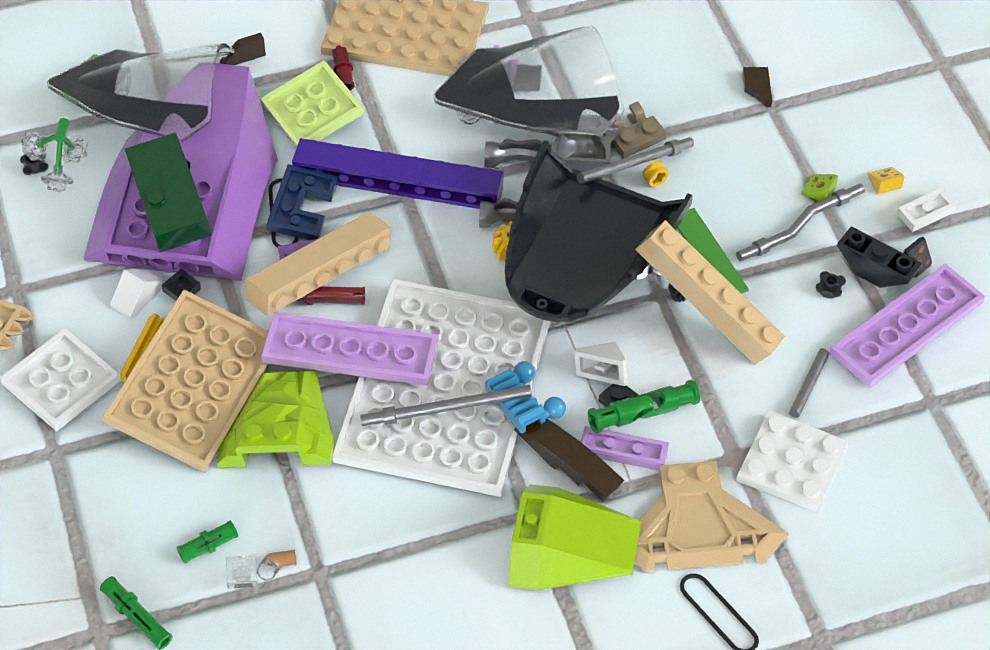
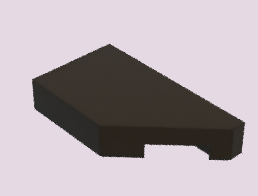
M262 33L238 39L232 45V51L226 57L221 58L220 64L238 65L266 56Z
M743 67L744 92L752 97H758L764 101L765 106L772 107L768 67Z

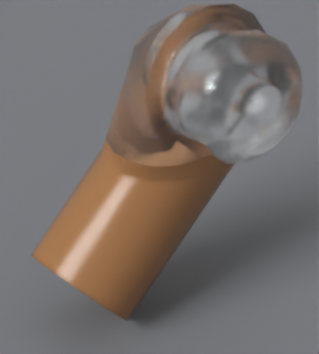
M295 550L267 554L257 568L258 576L262 580L268 581L275 577L282 566L296 565Z

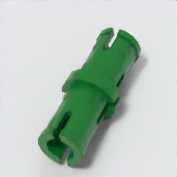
M229 520L227 523L208 532L206 530L200 532L199 537L176 548L180 558L186 564L188 561L206 552H209V554L215 552L216 547L233 538H237L238 533L232 521ZM216 536H219L217 539H215V540H213V541H211V542H208V543L204 544L203 546H201V547H199V548H196L198 545H200V544H202V543H204V542H206V541H208V540H210V539H212V538H214V537H216Z

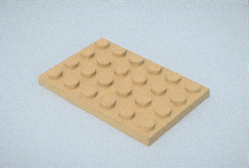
M339 0L322 42L321 54L333 56L332 50L336 46L341 45V47H346L348 57L352 60L451 77L474 54L488 13L489 3L473 0Z
M183 290L105 412L102 422L206 473L258 380L269 366L268 363H262V353L269 331Z

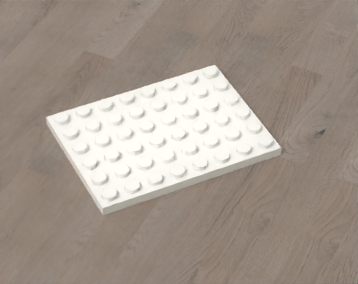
M393 279L377 326L439 335L429 385L359 376L332 455L333 463L501 497L518 434L514 431V424L496 403L397 420V423L389 425L378 423L362 426L360 415L380 412L382 408L394 406L397 409L487 393L485 389L486 380L510 368L513 371L515 365L522 361L530 362L534 366L535 371H537L550 321H545L526 313L515 302ZM534 379L531 382L526 383L524 385H530V387L532 388Z

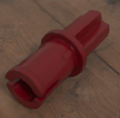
M338 45L332 50L335 64L333 71L349 91H352L355 88L352 76L353 65L349 62L346 47Z

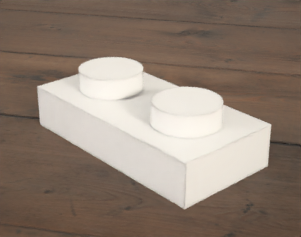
M939 188L899 207L897 216L914 232L954 213L957 205Z

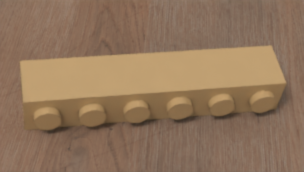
M371 212L359 216L246 278V300L267 316L283 309L292 302L390 248L391 226Z
M666 220L653 229L635 249L754 365L770 356L784 339L785 335Z

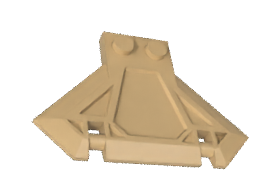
M717 461L660 465L659 477L662 495L639 519L641 521V530L634 565L644 572H655V563H666L667 570L744 564L743 556L754 555L756 563L766 562L788 537L789 533L723 490ZM741 541H751V543L741 544ZM663 548L664 551L653 552V549Z

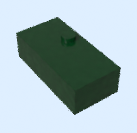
M174 132L125 148L124 150L159 252L161 253L212 236L177 133Z

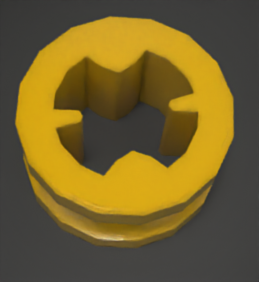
M654 161L644 169L642 176L645 180H648L650 186L657 187L665 182L669 176V171L661 161Z

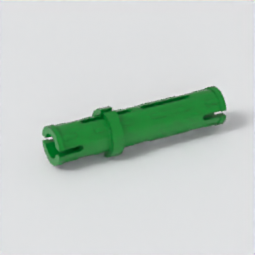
M113 576L108 577L102 582L100 591L115 604V609L120 614H125L157 649L162 650L169 645L173 636L137 601L138 597L133 592H128Z

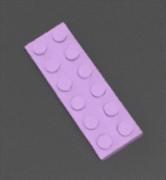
M943 264L831 346L830 354L867 387L871 388L984 302L985 295L947 264Z
M275 312L263 349L262 363L428 386L439 335Z

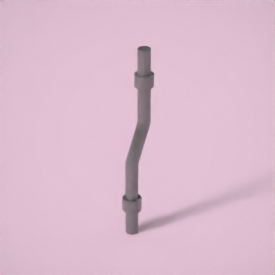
M860 183L846 190L842 188L833 192L832 196L808 206L789 229L767 239L761 238L754 241L751 246L736 252L737 259L741 262L755 255L761 256L768 253L770 248L795 238L815 214L833 206L840 207L849 203L851 198L865 192L864 186Z

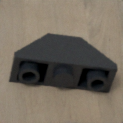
M852 226L837 243L838 249L855 274L879 288L908 284L922 266V263Z

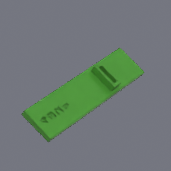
M695 208L689 209L677 228L682 237L741 294L748 292L749 288Z

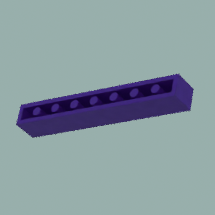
M300 138L292 159V165L338 176L337 186L480 209L481 201H489L494 204L499 202L503 192L504 171Z

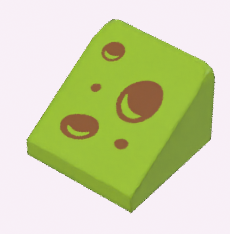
M813 174L801 194L817 201L830 197L836 188L838 175Z

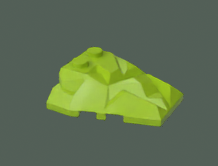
M316 371L263 372L220 446L217 460L218 468L247 467L249 453L298 452L302 465H331L334 438L323 403L324 400Z

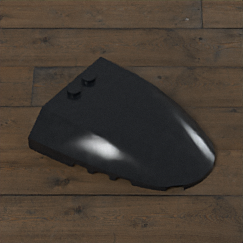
M544 140L524 181L523 191L519 202L517 201L516 213L510 228L505 259V282L511 298L526 313L545 321L568 322L590 315L619 294L650 264L635 249L653 229L665 220L676 230L692 204L693 195L687 193L684 199L662 202L600 178L581 184L577 180V175L581 171L573 169L552 150L549 141Z

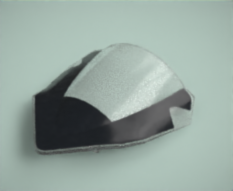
M593 25L553 33L504 47L476 49L461 62L433 94L434 102L440 106L492 121L495 125L501 124L534 132L602 136L624 112V106L608 52L598 30Z
M226 43L160 53H139L116 49L53 76L47 81V86L51 91L92 114V116L94 115L97 118L104 119L121 127L158 136H165L176 132L179 141L184 142L211 123L213 77L216 59L220 56L235 53V48H230Z

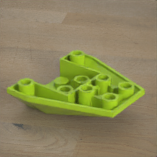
M530 484L522 492L511 541L509 587L543 590L633 575L641 521L562 488Z

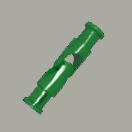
M687 380L684 385L677 387L666 386L638 395L635 398L611 402L609 406L600 409L590 408L587 412L588 422L592 431L597 434L602 429L610 426L621 427L631 424L639 418L646 419L675 411L679 406L689 403L696 405L700 403V391L695 381ZM654 402L659 406L658 409L653 410Z

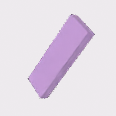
M588 426L584 427L581 442L603 460L659 470L660 465H665L669 442L603 429L600 433L596 434Z

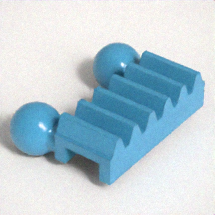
M519 362L515 365L513 371L510 368L486 380V392L525 386L524 384L534 379L536 374L535 368L530 362ZM532 396L496 403L521 434L526 432L527 425L537 420L542 424L546 422L547 418L559 419L566 411L565 402L559 397L548 398L543 406L541 404L538 405L536 397L532 398Z

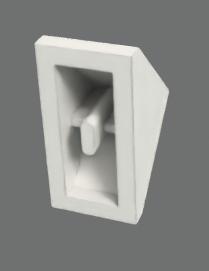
M124 269L110 306L132 320L162 290L161 285L165 280L147 269Z
M616 342L578 348L574 351L576 376L621 386L627 385L626 359Z

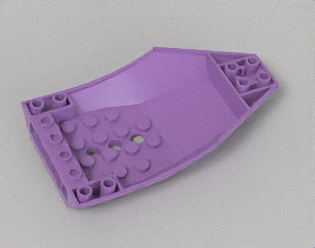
M199 61L171 89L162 101L208 106L206 118L191 129L182 117L173 113L166 118L159 131L139 126L120 150L106 181L85 250L84 260L177 272L182 269L188 274L242 281L258 212L270 175L278 158L249 67ZM176 132L186 161L191 164L190 172L205 211L212 236L160 253L124 149Z

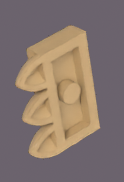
M0 299V351H6L15 348L10 336H18L24 333L19 322L30 321L33 319V315L27 308Z

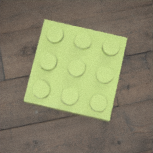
M325 60L260 98L264 108L296 148L300 138L320 141L365 113L363 106Z

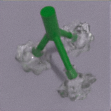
M66 118L59 119L56 133L51 136L40 137L38 132L31 133L28 131L25 132V137L21 139L22 151L32 161L35 159L44 160V155L48 153L46 149L48 143L53 140L57 141L56 164L53 165V171L41 177L43 183L47 185V189L55 192L65 191L68 184H73L72 178L63 173L62 157L65 163L71 161L79 163L81 157L87 156L86 148L88 142L83 140L80 134L75 136L66 135L70 123Z

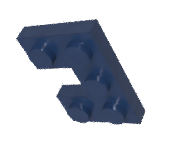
M288 164L266 223V230L306 240L319 239L325 223V216L301 209L306 196L332 202L338 184V176Z

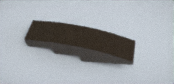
M546 419V422L542 424L537 420L527 425L526 432L522 434L516 427L514 428V431L554 470L559 466L578 486L584 483L602 502L625 481L582 442L549 419Z

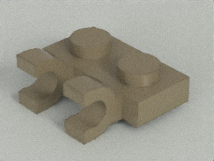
M638 101L629 105L632 113L628 114L627 118L633 125L625 128L618 112L611 119L618 126V133L611 144L623 159L665 140L667 132L654 116L645 117L644 110Z

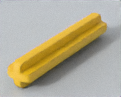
M152 314L148 318L120 372L122 382L125 383L162 325L164 319L158 314Z

